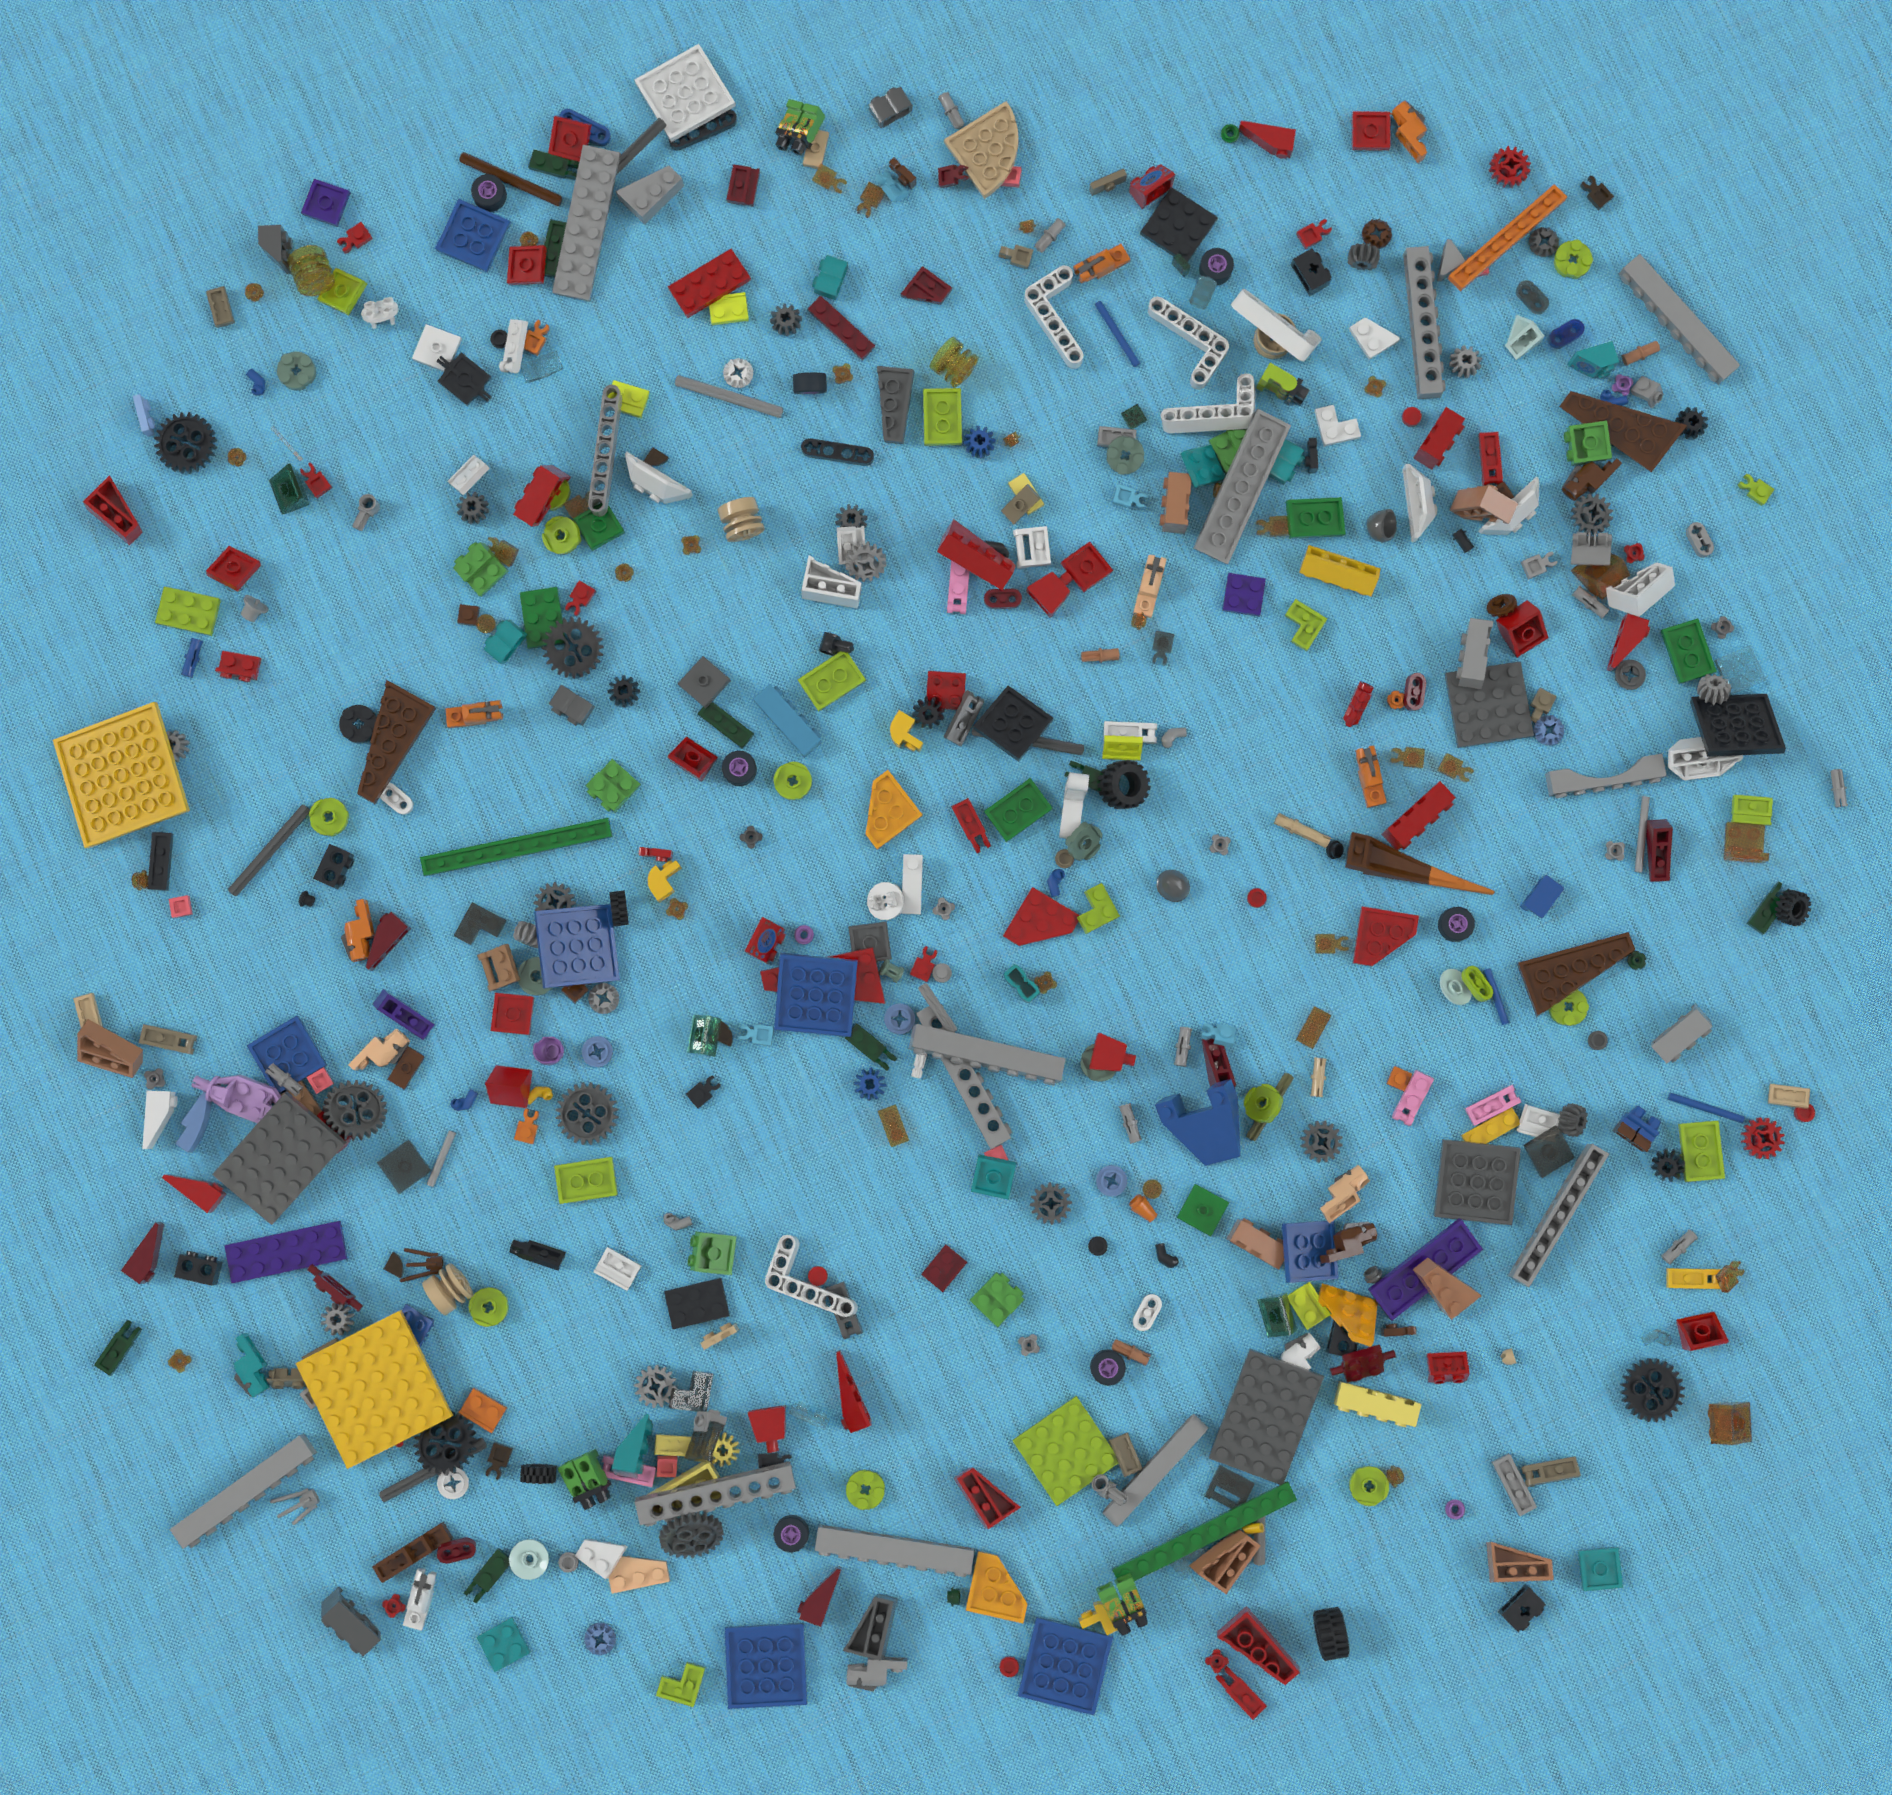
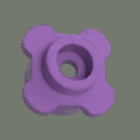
M1618 374L1615 377L1616 381L1612 385V390L1627 396L1630 393L1629 388L1633 385V380Z

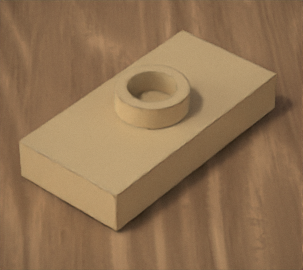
M818 131L815 139L811 142V148H806L803 166L822 169L829 132Z
M94 993L73 998L81 1028L87 1019L103 1027Z
M1777 1084L1769 1085L1768 1104L1809 1108L1810 1089Z

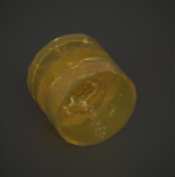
M308 245L300 247L289 255L288 267L293 276L297 291L301 295H321L334 286L335 276L324 249L319 246Z
M951 337L943 344L929 365V368L939 376L947 371L944 380L946 382L951 381L950 385L953 388L958 387L970 376L979 360V356L976 354L971 355L972 351L970 349L961 354L964 344L955 337Z

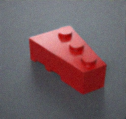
M554 465L538 466L533 472V480L524 488V496L515 504L514 509L516 510L513 515L532 527L540 524L551 508L550 503L554 496H559L561 493L559 488L564 480L569 481L571 476Z
M110 475L83 501L86 509L129 546L143 533Z

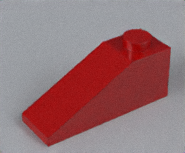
M1240 121L1239 132L1271 155H1276V157L1281 159L1291 157L1296 129Z
M1629 613L1622 618L1607 671L1613 670L1644 637L1648 636L1650 620Z
M170 1174L162 1176L165 1181L206 1213H213L227 1195L222 1191L224 1188L217 1182L212 1183Z

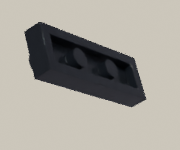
M152 832L147 889L169 890L173 846L172 833Z

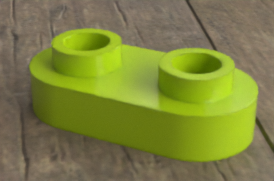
M1476 966L1465 968L1461 973V977L1475 999L1485 1002L1492 998L1493 989Z

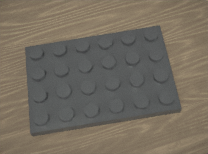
M286 1091L212 1175L272 1225L346 1144V1141Z
M1249 1348L1210 1451L1209 1459L1279 1485L1284 1483L1324 1376Z

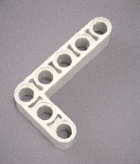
M1061 266L1029 286L1025 291L1024 302L1069 368L1076 369L1082 364L1083 352L1048 301V299L1066 289L1072 283V269L1069 266ZM1067 274L1069 278L1063 280L1060 278V275ZM1051 284L1053 288L1047 290L1044 288V285ZM1030 294H1036L1038 298L1032 300L1028 296ZM1041 309H1045L1048 311V313L1046 315H1041L1038 311ZM1055 324L1058 326V329L1051 330L1049 326ZM1064 339L1067 340L1069 344L1063 346L1059 343V341ZM1077 355L1079 360L1072 361L1070 356Z
M1242 289L1231 303V306L1238 313L1302 362L1311 355L1322 340L1317 333L1310 329L1305 334L1301 333L1246 289Z
M1161 297L1152 298L1148 306L1149 316L1206 352L1190 378V384L1194 389H1203L1225 358L1229 348L1228 341ZM1159 305L1161 310L1156 311L1152 306ZM1175 315L1177 320L1171 321L1168 319V316ZM1190 325L1193 330L1187 331L1184 329V326ZM1205 335L1209 340L1202 341L1199 336ZM1221 345L1224 351H1217L1215 346ZM1205 361H1212L1214 363V366H1207L1205 364ZM1202 376L1204 381L1198 382L1194 377Z
M1242 374L1238 377L1237 404L1177 407L1163 410L1161 412L1163 430L1167 433L1247 429L1255 413L1256 392L1254 377L1250 374Z
M1069 773L1065 785L1059 838L1067 839L1081 824L1083 801L1089 783L1088 774Z
M782 1236L765 1278L766 1286L774 1291L840 1316L851 1317L855 1315L858 1306L854 1300L789 1276L800 1243L795 1236ZM789 1238L793 1241L791 1249L785 1247V1242ZM781 1257L786 1259V1265L783 1268L778 1264ZM775 1275L780 1280L777 1286L772 1284V1278ZM792 1282H795L798 1287L795 1293H792L789 1289ZM810 1289L815 1291V1297L812 1300L807 1296ZM827 1296H831L834 1300L830 1307L825 1303ZM847 1302L852 1307L849 1313H845L843 1310V1306Z

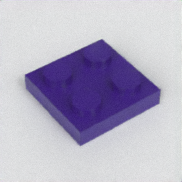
M313 179L301 214L338 227L349 199L350 191Z
M1228 573L1222 611L1260 617L1266 578Z

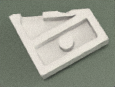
M1366 317L1349 327V331L1369 360L1400 341L1397 335Z
M586 1539L575 1557L601 1577L607 1579L627 1549V1546Z

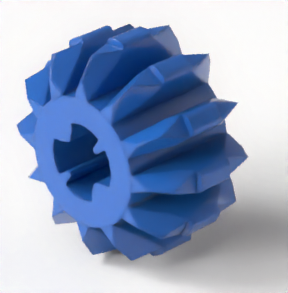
M979 425L976 431L970 428V434H965L967 440L964 441V446H968L966 452L973 451L972 457L979 454L980 459L983 458V453L989 456V450H994L995 448L992 444L996 442V439L991 438L993 432L987 433V427H984L982 431ZM978 439H981L982 445H978Z
M869 1068V1074L867 1075L863 1069L861 1070L864 1075L863 1078L858 1074L856 1075V1078L861 1081L853 1082L856 1086L860 1085V1088L855 1089V1092L863 1091L860 1095L861 1099L864 1098L865 1094H868L867 1100L870 1101L871 1094H873L877 1100V1091L882 1095L884 1094V1091L879 1089V1087H886V1084L879 1081L884 1080L885 1077L877 1078L880 1074L879 1070L872 1075L873 1069ZM873 1079L875 1087L873 1089L870 1088V1090L866 1089L865 1081Z

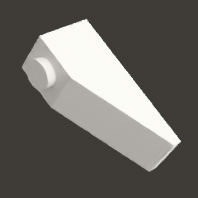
M903 854L902 894L904 896V906L902 914L921 915L923 855Z
M147 1091L142 1149H152L168 1123L178 1102L175 1092Z

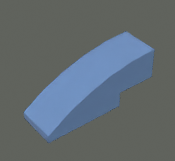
M203 1091L182 1120L181 1124L187 1128L175 1143L188 1153H193L198 1146L209 1120L212 1101L209 1102L205 1099V1091Z

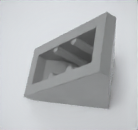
M1447 239L1443 247L1437 281L1447 278L1465 262V259L1450 239Z

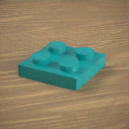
M1212 445L1185 450L1180 454L1195 488L1222 482L1225 479L1224 472Z
M979 1154L971 1192L1009 1200L1017 1162Z
M1618 1547L1578 1550L1583 1591L1623 1588Z
M513 1617L477 1636L494 1672L531 1652Z

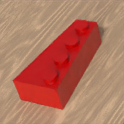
M955 519L952 520L942 536L937 550L941 555L1003 590L1013 575L1016 567L1010 559L1004 557Z
M1439 781L1381 835L1394 849H1406L1412 843L1410 840L1415 835L1419 837L1426 830L1424 827L1428 823L1432 825L1440 818L1438 814L1442 810L1446 812L1454 805L1452 801L1456 797Z
M1247 1606L1217 1631V1638L1225 1641L1234 1650L1239 1651L1248 1660L1263 1668L1265 1672L1282 1684H1288L1300 1673L1299 1665Z

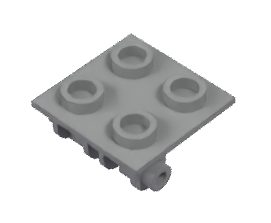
M1586 532L1573 533L1571 564L1610 565L1612 534L1606 532L1598 533V536H1596L1597 532H1594V536H1591V532H1589L1587 536Z

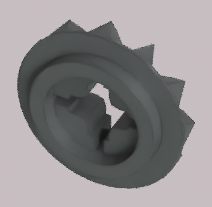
M1540 227L1531 234L1529 246L1536 255L1547 257L1554 254L1558 249L1559 238L1556 235V231H1552L1550 227ZM1541 237L1543 239L1549 237L1547 244H1541L1539 246L1540 242L1542 241Z
M1635 660L1621 662L1614 672L1615 681L1626 690L1639 688L1644 683L1646 677L1644 667ZM1631 669V674L1637 677H1632L1629 681L1628 676H1625L1624 673H1628Z

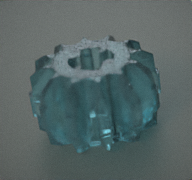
M1200 276L1190 297V304L1201 309L1207 308L1215 291L1216 281L1208 276Z

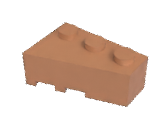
M1169 472L1163 481V489H1166V496H1162L1161 507H1164V514H1160L1159 525L1163 526L1162 532L1185 534L1188 526L1187 516L1191 478L1187 473Z
M1493 485L1477 486L1475 488L1458 490L1450 511L1463 519L1482 521L1483 518H1490V522H1496L1497 519H1500L1503 523L1509 524L1518 503L1497 491L1498 488Z
M87 1019L77 1034L78 1062L130 1078L134 1077L143 1063V1049Z
M1245 1218L1243 1220L1237 1219L1226 1240L1272 1267L1279 1269L1284 1261L1283 1240L1279 1238L1274 1240L1269 1237L1271 1233L1262 1228L1260 1230L1254 1228V1223Z
M1426 1258L1413 1269L1438 1307L1451 1320L1482 1296L1471 1286L1429 1258Z
M1238 1529L1228 1534L1189 1566L1198 1575L1227 1594L1261 1545Z
M1486 1542L1490 1583L1554 1580L1551 1559L1494 1542Z

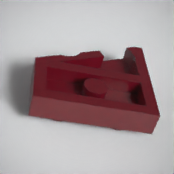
M922 266L902 291L901 297L941 305L952 291V287Z

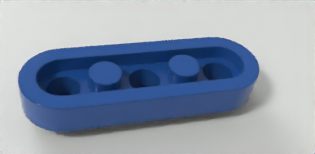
M564 109L560 112L559 116L592 124L590 142L598 146H606L610 142L611 135L607 127L572 109ZM604 135V139H599V136Z

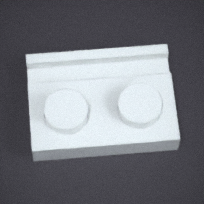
M473 455L447 482L464 495L490 468Z
M856 526L837 527L839 565L846 564L845 557H847V551H852L853 545L859 547V542L865 545L864 526L856 528Z
M1525 1104L1519 1121L1520 1125L1516 1131L1554 1142L1555 1134H1557L1559 1129L1558 1118L1560 1114Z
M607 1247L594 1273L628 1291L642 1265Z

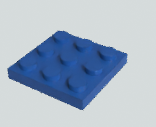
M458 199L435 249L442 254L488 273L511 222L508 219Z
M299 1016L293 1017L247 1045L270 1086L276 1088L279 1094L287 1089L284 1086L280 1087L274 1078L265 1073L267 1069H270L268 1067L272 1063L285 1073L291 1074V1078L297 1083L327 1066Z
M1328 1221L1282 1224L1286 1283L1339 1279L1337 1261L1321 1263L1320 1256L1326 1254V1250L1335 1248L1333 1238L1335 1235L1334 1221L1330 1224Z

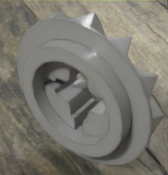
M607 983L595 985L589 993L590 1007L600 1014L614 1011L619 1003L618 991L614 986ZM607 992V998L611 1003L604 1001L600 1005L601 999L596 995H604Z

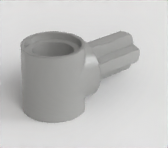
M365 494L361 496L358 507L359 513L353 523V527L356 530L363 531L369 517H373L379 512L380 504L373 495ZM367 502H374L371 508L365 507Z
M1100 1474L1093 1478L1092 1488L1102 1498H1110L1119 1505L1127 1502V1495L1118 1490L1116 1484L1105 1475ZM1106 1483V1486L1103 1489H1100V1487Z

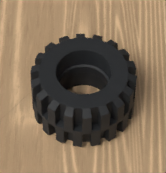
M1130 760L1118 761L1108 764L1107 768L1101 771L1103 775L1099 776L1098 780H1100V783L1097 785L1101 789L1099 795L1103 796L1102 800L1104 803L1108 802V806L1114 807V809H1128L1138 807L1139 804L1145 801L1143 798L1148 797L1147 790H1150L1151 786H1148V782H1150V778L1146 776L1148 772L1147 770H1142L1144 767L1141 764L1137 765L1138 762ZM1122 775H1125L1129 781V790L1126 795L1119 788V779Z
M1339 1607L1314 1611V1628L1323 1660L1329 1661L1349 1657L1348 1635L1343 1614Z

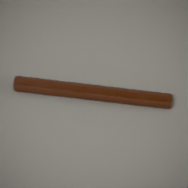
M466 152L461 153L459 158L461 163L485 174L495 175L509 185L553 205L560 206L563 199L561 195Z

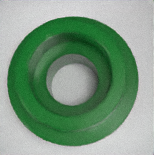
M1227 124L1222 128L1221 138L1223 141L1233 143L1239 138L1240 132L1235 125ZM1231 132L1233 136L1229 137L1227 133Z

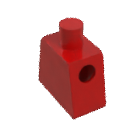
M1067 571L1059 578L1054 572H1051L1029 585L1026 592L1051 618L1070 595V590L1066 586L1073 581V578Z
M1097 1033L1089 1069L1120 1072L1123 1064L1134 1067L1136 1055L1125 1053L1127 1044L1102 1033Z
M786 1405L749 1410L748 1416L757 1443L766 1442L767 1453L779 1451L777 1440L785 1439Z

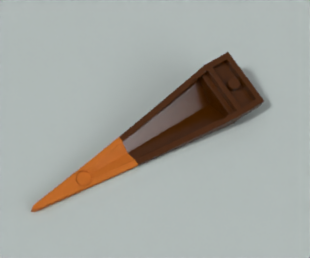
M1352 832L1350 835L1345 868L1361 871L1366 875L1489 895L1495 893L1489 888L1456 877L1412 858L1371 836Z

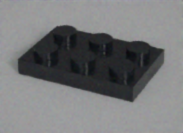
M722 1278L664 1291L672 1330L730 1316Z

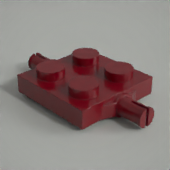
M313 1264L308 1267L307 1271L315 1276L313 1281L317 1283L315 1285L316 1288L323 1293L325 1291L328 1292L333 1302L338 1305H351L357 1312L362 1309L364 1305L355 1299L356 1296L327 1272L320 1271Z
M1379 1344L1342 1355L1343 1361L1341 1365L1330 1368L1332 1376L1343 1373L1347 1383L1356 1382L1362 1378L1377 1376L1384 1372L1385 1360L1396 1358L1394 1349L1383 1353Z

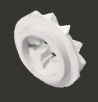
M739 357L731 359L725 364L723 371L724 379L727 384L734 388L745 387L753 378V368L747 360L740 359ZM735 367L739 370H743L741 372L742 379L738 375H733L735 373Z
M456 1468V1474L451 1473L449 1470L448 1476L442 1472L437 1480L439 1492L448 1499L460 1498L469 1487V1478L465 1471ZM451 1477L454 1478V1480H461V1482H459L456 1485L455 1489L453 1488V1486L445 1485L451 1481Z

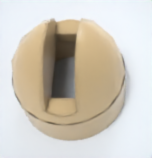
M1512 1348L1504 1350L1501 1354L1502 1362L1506 1365L1516 1364Z

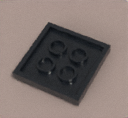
M1171 187L1141 230L1140 235L1187 265L1216 223L1218 217Z
M1008 685L975 723L973 729L1019 762L1053 722V717Z

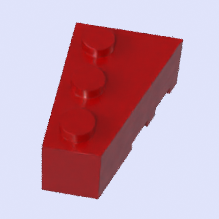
M1446 407L1413 459L1433 470L1435 465L1439 467L1445 458L1443 453L1445 450L1449 451L1455 443L1452 440L1455 434L1459 436L1465 426L1462 423L1465 418Z
M973 1467L967 1468L954 1477V1480L985 1529L992 1528L1021 1508Z

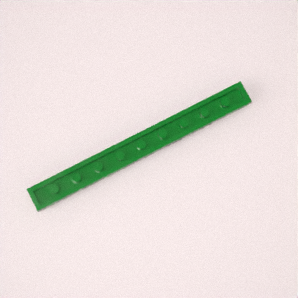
M609 818L423 856L420 857L423 876H430L611 838L613 836Z
M1286 1481L1112 1568L1116 1579L1131 1573L1133 1580L1136 1581L1296 1501L1297 1498L1289 1482Z

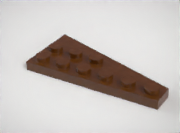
M1573 391L1569 392L1559 406L1582 424L1607 421L1610 444L1650 472L1655 469L1687 426Z
M388 680L385 683L384 695L380 702V711L377 715L370 741V750L367 753L365 769L362 773L357 792L360 797L374 805L436 710L435 706Z
M1629 932L1519 962L1517 966L1536 1018L1633 953L1635 947Z

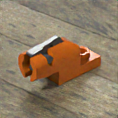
M1403 101L1391 113L1397 125L1400 126L1395 136L1416 162L1420 163L1427 154L1425 145L1418 141L1427 131L1424 125L1425 117L1409 102Z
M1119 244L1110 250L1106 248L1073 266L1075 275L1080 274V283H1084L1095 277L1099 279L1130 262V257L1123 245Z
M501 700L464 704L462 707L445 708L447 727L483 725L486 722L502 720L503 714H501V711L499 712V709H503Z
M1369 746L1366 749H1357L1355 752L1359 767L1358 776L1367 808L1386 804L1387 801L1382 786L1383 779L1375 747Z
M365 899L356 900L357 906H354L356 916L360 917V919L345 923V933L341 936L347 955L353 962L368 959L370 949L369 941L367 940L375 937L368 901Z

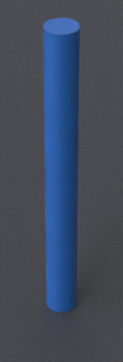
M1098 301L1095 303L1096 308L1132 365L1137 367L1140 364L1138 358L1103 303Z
M1671 1092L1668 1095V1100L1739 1123L1744 1122L1745 1116Z

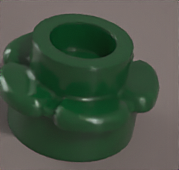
M1634 951L1627 958L1629 966L1634 970L1642 969L1646 965V956L1643 953H1639V951Z
M954 1587L951 1588V1591H947V1603H951L952 1607L960 1605V1589H954Z

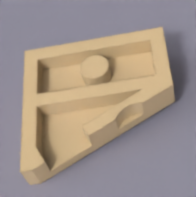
M729 1322L720 1327L721 1331L714 1334L712 1331L703 1336L704 1341L700 1343L702 1348L705 1350L738 1332L740 1329L737 1324L731 1325Z

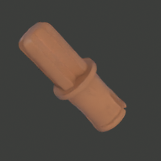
M1653 341L1642 347L1637 346V349L1622 355L1623 363L1625 366H1628L1640 359L1645 360V357L1660 351V345L1657 341Z
M1099 648L1098 651L1081 652L1082 662L1099 661L1100 663L1102 661L1119 660V649Z
M1115 1340L1111 1347L1112 1350L1127 1356L1128 1360H1135L1145 1366L1150 1359L1148 1357L1151 1354L1135 1348V1345L1130 1346L1119 1340Z

